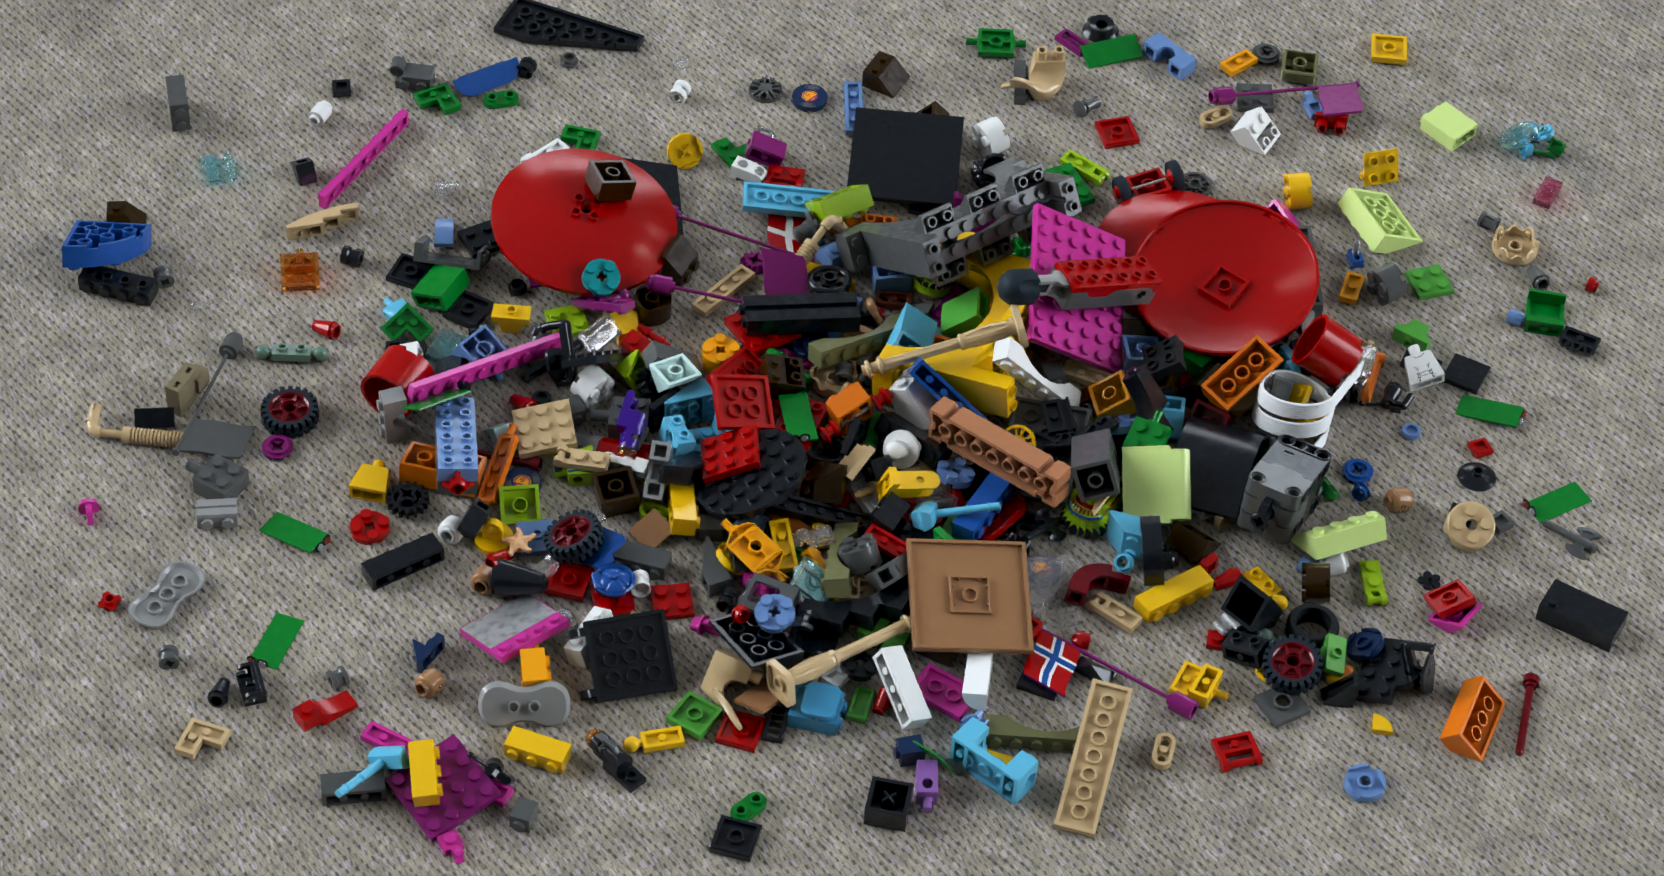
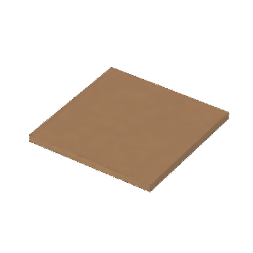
M906 539L912 651L1000 654L1034 653L1026 542Z

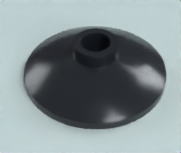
M1466 463L1458 470L1457 477L1459 482L1469 490L1477 492L1487 491L1496 483L1494 471L1483 463Z

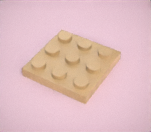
M569 398L512 410L513 422L517 425L515 434L519 438L518 451L520 459L557 452L559 445L578 448Z

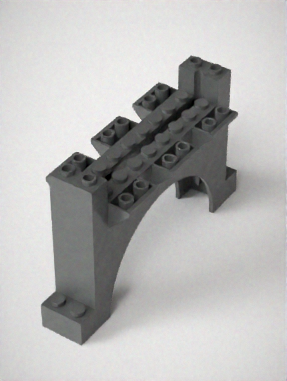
M1011 157L984 169L983 172L995 177L996 181L965 195L961 205L952 208V204L949 202L919 215L916 219L887 223L862 222L835 234L834 237L842 267L852 272H857L868 266L880 267L932 279L937 287H940L969 274L965 259L967 254L973 253L982 266L998 261L1014 253L1010 235L1017 233L1027 246H1031L1033 205L1039 203L1070 217L1082 212L1074 176L1045 172L1041 163L1026 168L1025 159ZM993 219H998L992 225L961 240L954 239L957 235L969 232L980 225H985Z

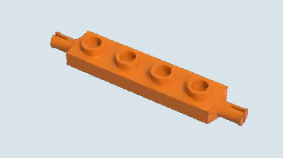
M509 423L507 432L499 435L477 498L488 505L497 504L499 486H503L519 442V438L514 434L517 425L514 423Z

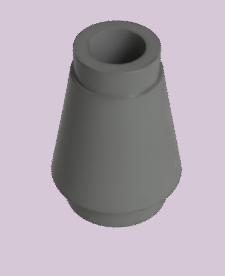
M1532 265L1527 269L1534 289L1545 290L1549 286L1548 275L1537 266Z

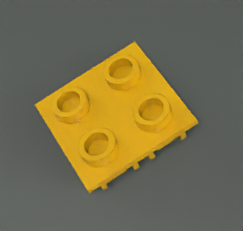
M1398 148L1364 153V170L1360 172V179H1364V187L1398 181Z

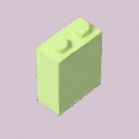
M1446 101L1441 105H1437L1429 113H1425L1420 120V129L1451 152L1476 135L1478 123Z

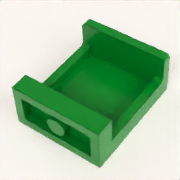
M1529 289L1526 301L1524 332L1560 337L1565 322L1563 317L1566 294Z

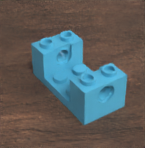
M682 415L663 417L657 440L672 443L671 460L692 451L698 452L701 458V440L732 430H718L716 415H714L710 427L687 429Z
M972 717L952 736L950 758L954 759L955 765L962 764L964 771L1015 805L1035 786L1038 760L1033 755L1021 750L1006 765L1001 759L987 752L986 737L989 733V727L984 722Z

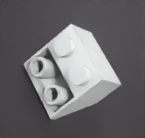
M1262 106L1246 111L1230 132L1239 145L1262 155L1269 151L1281 135Z

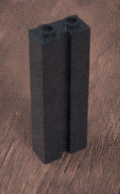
M856 292L743 296L742 304H739V315H743L741 317V326L745 328L746 335L860 331L861 322Z

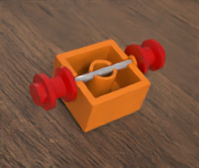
M857 381L854 384L847 385L837 395L834 394L829 397L825 402L830 419L829 426L818 428L820 432L817 434L823 443L827 442L830 444L832 443V437H841L848 433V425L853 421L854 417L867 421L875 416L873 408L880 412L883 404H892L891 399L893 396L887 388L881 387L879 388V394L876 396L868 395Z

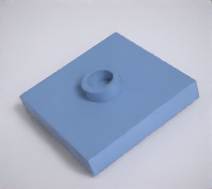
M556 519L516 522V527L521 529L523 535L536 534V538L528 544V547L532 549V553H519V557L549 554L543 540L545 537L544 533L548 531L547 527L549 525L553 526L552 521Z

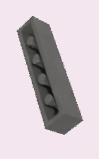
M1015 60L1014 77L1027 79L1028 72L1026 71H1028V65H1026V60ZM1014 88V105H1025V102L1028 100V95H1026L1028 89Z

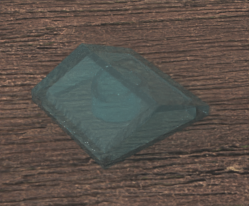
M805 555L789 584L800 588V596L803 598L825 602L829 599L826 598L825 590H821L823 568Z

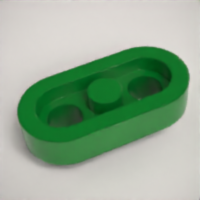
M512 90L488 93L483 98V105L488 109L512 107L519 102L518 93Z
M1324 476L1321 483L1323 487L1322 496L1327 500L1331 499L1334 501L1340 494L1328 478Z
M759 792L750 793L731 808L730 817L745 821L752 820L766 808V797Z

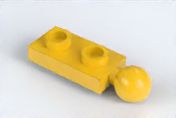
M1258 566L1242 573L1245 579L1271 597L1282 610L1287 608L1288 600L1282 595V589Z
M680 725L640 732V739L629 736L624 740L623 746L630 753L636 752L639 747L643 748L644 753L685 747V740Z

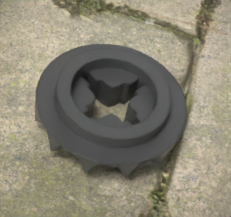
M1259 44L1252 51V54L1258 58L1259 64L1263 62L1265 65L1268 63L1273 65L1280 58L1279 49L1271 44Z

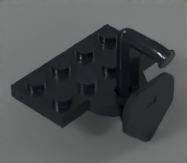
M568 320L550 321L538 325L542 334L549 330L559 329L561 348L548 349L545 353L547 372L557 387L572 384L576 377L577 367L622 361L630 355V352L623 353L622 349L575 355L572 329Z
M1384 638L1385 644L1379 654L1363 661L1358 675L1360 689L1355 701L1392 705L1397 690L1414 688L1417 691H1421L1422 694L1432 693L1435 676L1433 653L1436 643ZM1415 650L1429 652L1424 666H1421L1419 661L1416 660Z

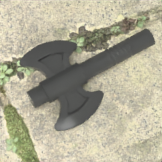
M1545 519L1543 523L1544 527L1574 543H1567L1565 547L1571 555L1578 559L1586 560L1584 550L1595 553L1598 549V546L1591 541L1601 539L1602 536L1594 529L1578 527L1577 531L1580 533L1578 535L1548 519Z

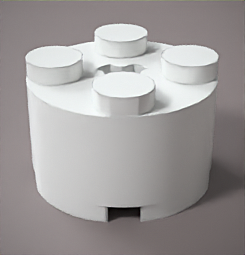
M995 116L971 127L974 136L972 143L975 148L980 147L983 157L991 155V153H1001L1010 147L1009 136H1005L1003 132L1005 127L1000 119Z
M592 364L577 375L579 380L577 383L573 381L570 388L573 395L578 394L583 404L591 410L596 409L599 406V402L603 399L607 401L613 396L614 392L612 389L615 381L601 367Z

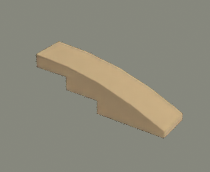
M355 202L324 209L286 225L287 239L292 240L325 235V229L342 227L343 221L358 220V203Z

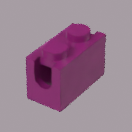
M754 130L752 138L747 141L744 156L766 166H770V164L780 166L785 157L787 143Z

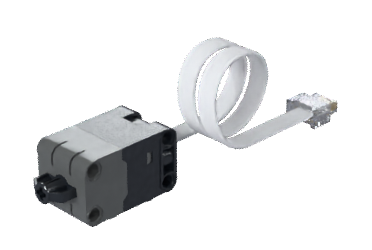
M1369 344L1367 347L1361 346L1363 353L1359 362L1332 397L1316 381L1289 370H1274L1260 382L1252 411V419L1259 428L1277 435L1279 438L1249 473L1237 524L1241 528L1258 533L1277 543L1288 544L1294 535L1299 532L1308 517L1313 514L1315 508L1319 505L1323 491L1321 483L1328 472L1332 457L1329 451L1322 448L1327 440L1335 406L1354 383L1363 386L1368 378H1370L1377 347ZM1275 375L1292 380L1294 383L1310 385L1313 388L1310 397L1318 403H1314L1311 400H1308L1307 404L1288 402L1269 394L1270 389H1265L1272 385ZM1260 407H1263L1265 410L1278 416L1291 419H1315L1322 416L1325 417L1318 421L1307 423L1288 422L1269 416L1268 414L1263 412L1260 409ZM1322 434L1314 445L1298 439Z

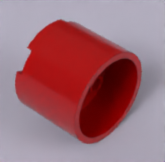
M1324 314L1317 317L1304 330L1294 347L1292 362L1328 387L1333 388L1341 384L1340 379L1347 373H1351L1356 367L1363 353L1361 344L1364 341Z
M392 345L384 351L362 379L361 392L370 406L380 413L376 404V400L379 399L378 391L402 386L407 399L409 384L433 376L434 372L431 365L421 354L415 355L406 350V346ZM407 409L408 413H404L405 418L408 417L413 410Z

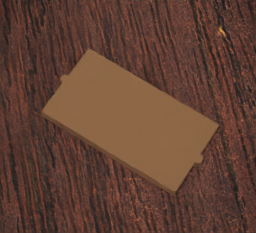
M767 678L760 681L759 685H754L734 699L735 704L761 714L766 713L780 703L779 699L769 691Z

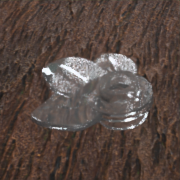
M547 554L538 564L529 563L527 567L545 574L546 578H550L557 571L559 562H553L552 557Z

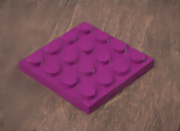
M454 734L436 745L439 746L440 759H436L437 765L441 766L442 777L438 778V784L442 783L443 796H439V805L414 807L410 768L399 769L385 778L387 787L431 842L436 840V836L456 828L502 797L500 790L474 759L467 757V749Z

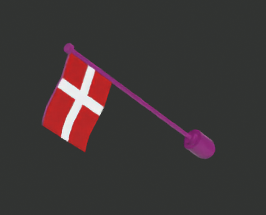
M673 205L677 222L680 218L772 250L791 254L797 253L802 245L795 240L793 228L801 225L806 220L803 217L768 214V244L682 216L680 215L681 211L678 210L679 206ZM813 257L810 262L814 263L815 258Z

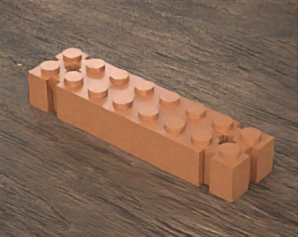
M945 396L930 408L929 420L932 423L929 425V438L940 444L942 442L947 443V448L1032 496H1041L1043 502L1054 508L1069 495L1070 484L1068 480L1071 475V467L1060 460L1055 462L1050 454L973 413L971 410L964 407L960 409L955 401Z

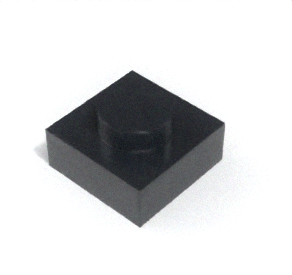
M350 79L332 80L333 98L351 97Z

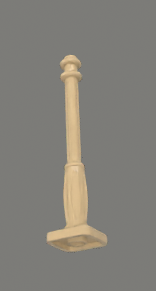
M1009 304L1012 317L1007 318V321L984 325L965 333H960L956 338L889 358L881 359L878 356L876 361L871 363L865 360L864 365H861L863 375L871 379L873 378L872 374L880 372L881 375H884L885 370L915 362L919 357L925 359L960 348L965 350L999 341L1011 335L1012 337L1018 336L1020 345L1023 348L1029 347L1018 305Z
M902 615L900 621L838 650H829L828 652L808 658L789 670L774 658L766 661V677L769 691L787 708L796 704V685L813 680L834 667H838L841 661L903 632L911 633L910 616Z

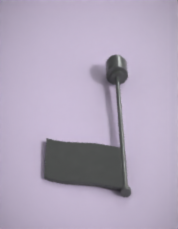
M231 332L225 336L219 348V353L223 359L177 446L172 449L171 453L174 456H178L180 452L210 456L218 454L226 459L241 458L256 426H242L217 420L195 419L226 359H235L243 346V337L239 333Z

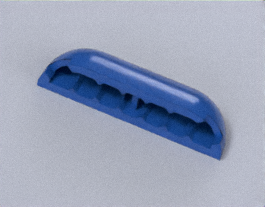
M514 57L504 62L501 61L453 80L454 86L463 95L475 96L508 84L518 75L519 68H516L519 65L518 58Z

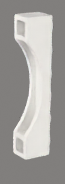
M1008 337L995 342L992 362L1015 377L1017 381L1044 401L1058 398L1062 400L1068 397L1070 406L1079 407L1081 397L1079 389L1071 383L1056 384L1044 378L1031 364L1023 346L1013 338Z

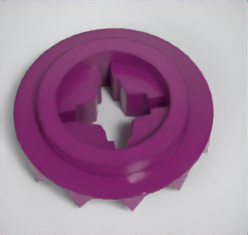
M751 251L750 254L744 253V256L740 259V264L755 272V275L762 274V254L759 251L757 253Z
M284 435L270 436L262 443V453L265 454L266 458H272L273 461L276 458L283 460L284 457H289L290 453L293 452V442ZM281 446V450H279V449L274 450V447H277V448H278V447Z

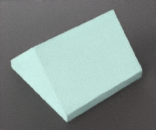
M683 353L649 364L658 393L702 378L701 372Z

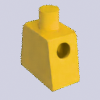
M377 459L374 460L373 465L361 464L349 483L350 497L386 504L390 475L389 469L385 467V463Z

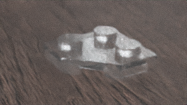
M827 525L816 526L813 530L799 529L796 530V533L792 534L794 546H803V543H806L810 547H819L836 543L831 526L827 527Z

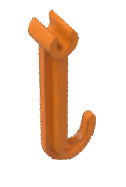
M1373 352L1372 361L1369 365L1359 398L1362 404L1366 405V402L1371 401L1380 369L1385 363L1386 353Z

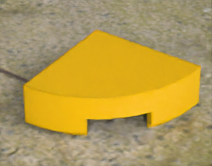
M1373 713L1372 733L1392 736L1393 728L1391 723L1385 717Z

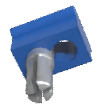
M1359 240L1354 241L1353 248L1348 249V254L1345 255L1350 269L1365 267L1364 259L1359 249L1361 243Z

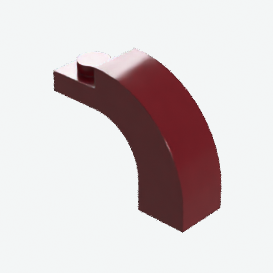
M1094 563L1085 565L1072 575L1065 592L1064 602L1083 607L1088 592L1093 589H1105L1126 594L1131 576L1112 571L1113 565Z

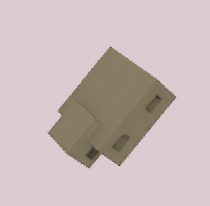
M185 362L165 386L167 407H174L176 416L182 418L210 382L208 368L196 363L193 365Z

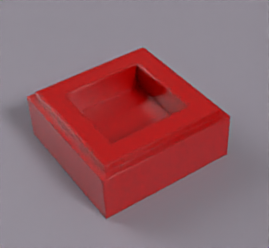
M1485 437L1467 443L1468 448L1476 459L1492 455L1494 452Z

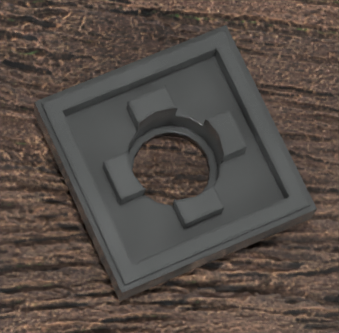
M1271 688L1259 693L1253 699L1275 728L1309 715L1311 711L1300 695H1295V692L1289 695L1287 691L1279 693L1278 688L1276 690ZM1284 698L1289 705L1280 706L1276 703V700Z

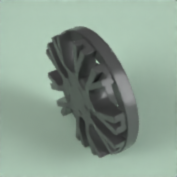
M762 76V79H754L750 83L749 94L757 102L772 103L782 96V85L780 82L775 81V78L770 77L768 79L767 76Z
M1199 172L1184 174V180L1188 183H1185L1183 191L1200 192L1208 196L1212 189V182L1206 175Z

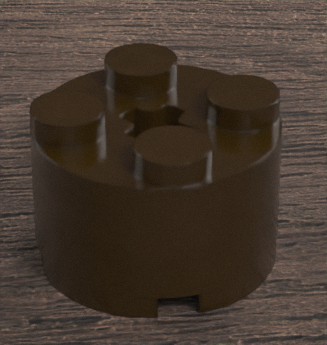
M647 284L638 287L634 295L636 305L634 311L637 312L638 321L644 324V326L649 327L661 325L671 318L672 312L671 292L667 296L651 292V290L647 289Z
M1302 563V574H1306V576H1302V589H1306V591H1302V603L1330 602V563Z

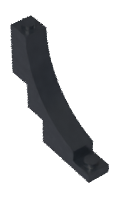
M1144 364L1138 367L1132 366L1126 371L1122 381L1132 397L1139 417L1153 419L1156 410L1162 411L1168 402L1167 398ZM1163 414L1159 423L1171 427L1174 431L1173 427ZM1167 441L1166 445H1169L1171 449H1173L1170 443Z
M901 578L888 588L857 600L825 602L804 598L801 605L797 606L795 616H797L800 610H812L819 613L818 620L811 619L809 623L814 626L813 630L838 638L844 636L850 625L873 631L880 618L898 622L902 615H909L908 580Z

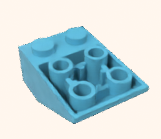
M906 303L886 344L902 347H926L933 345L937 322L909 303Z
M705 378L693 381L664 402V417L682 415L684 421L690 425L706 420L713 421L715 408L712 387Z

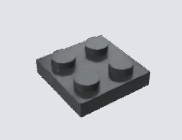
M1236 83V93L1272 90V84ZM1273 93L1238 96V112H1246L1262 106L1266 113H1273Z

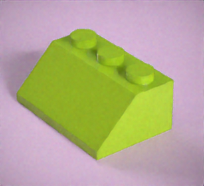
M868 184L845 187L805 202V205L809 211H812L818 223H821L830 215L842 217L844 220L853 217L855 212H858V214L867 212L869 207L874 206Z

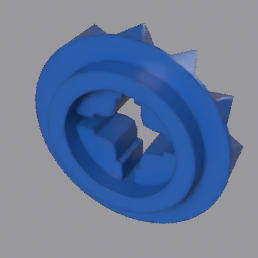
M1350 459L1344 463L1342 468L1343 477H1347L1348 482L1354 481L1355 484L1358 482L1363 484L1366 481L1370 482L1373 476L1372 466L1362 459ZM1356 469L1358 472H1361V474L1358 475V473H1354V470Z

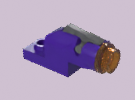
M629 389L616 422L617 431L621 432L617 451L620 457L629 456L633 458L639 452L650 430L646 426L645 414L636 411L639 401L636 398V392Z

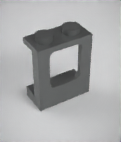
M755 572L752 579H748L745 587L746 591L744 595H740L737 605L742 604L746 606L750 613L754 614L756 603L751 602L759 584H763L779 590L780 595L792 599L793 605L796 608L801 598L800 588ZM776 610L770 612L772 613V617H776V614H780Z

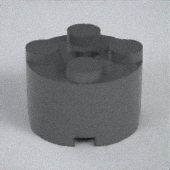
M1393 262L1385 263L1367 273L1369 283L1367 290L1371 295L1376 294L1381 306H1385L1406 295L1408 287L1406 280L1402 281L1400 277L1403 275L1401 270Z
M866 533L856 539L848 537L842 540L843 544L837 549L840 561L849 568L850 575L867 573L871 571V566L876 564V567H879L883 562L877 541L872 533Z

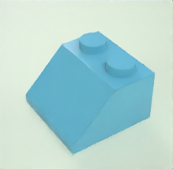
M1110 509L1106 538L1118 554L1127 553L1132 556L1133 560L1139 561L1142 554L1140 517Z

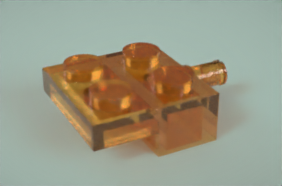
M298 248L295 251L296 253L280 254L282 292L320 290L318 252L303 253L304 250L300 248L299 253Z

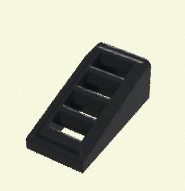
M778 703L768 710L762 740L782 744L787 728L790 707L787 708L782 703ZM774 713L784 714V717H782V716H777V715H773V714H774ZM772 719H774V720H780V721H783V722H782V723H776V722H771V721H772ZM770 726L779 727L781 730L770 729ZM768 733L779 734V738L767 735Z

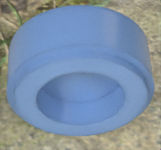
M1414 423L1403 425L1401 435L1410 441L1417 440L1421 434L1420 427Z

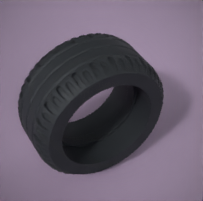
M1313 603L1302 604L1294 608L1288 615L1285 635L1287 638H1289L1290 634L1294 635V638L1300 635L1302 640L1308 638L1310 639V644L1314 642L1316 649H1321L1325 636L1328 633L1339 634V621L1337 616L1323 605ZM1305 622L1321 625L1327 633L1321 636H1311L1303 633L1297 625Z

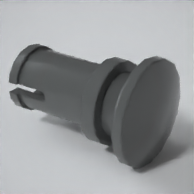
M1094 96L1089 100L1075 101L1073 105L1074 112L1083 118L1090 110L1100 107L1101 100L1098 99V96Z

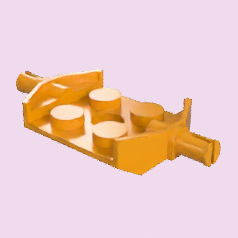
M727 518L721 522V525L729 532L725 551L728 548L753 573L756 572L768 577L773 575L782 582L788 580V577L780 570V564L785 552L755 523L746 522L734 526ZM751 545H758L761 549L753 550Z

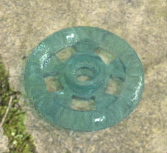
M1524 121L1509 127L1499 138L1500 146L1506 150H1513L1529 144L1537 137L1540 130L1539 125L1533 121Z

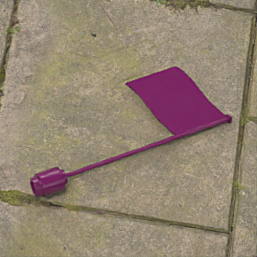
M1355 81V83L1236 93L1232 87L1213 88L1208 93L1210 104L1218 106L1233 104L1238 96L1318 89V99L1323 109L1322 117L1362 113L1363 104L1358 94L1359 81Z
M759 247L763 259L765 295L808 294V275L804 256ZM659 274L649 275L647 289L653 293L669 296L670 292L673 293L675 289L742 304L741 299L675 286L673 277Z

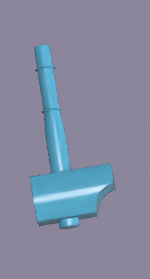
M924 501L914 507L913 511L909 513V519L912 521L914 528L928 531L934 527L940 517L1001 510L1000 502H988L986 504L938 509L936 502Z
M378 746L373 748L367 756L370 766L356 774L347 783L342 784L335 791V795L341 798L380 769L410 768L405 746Z

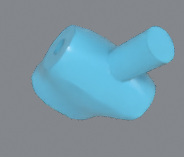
M389 297L384 299L386 307L382 309V312L386 319L392 318L406 304L403 298L394 302Z

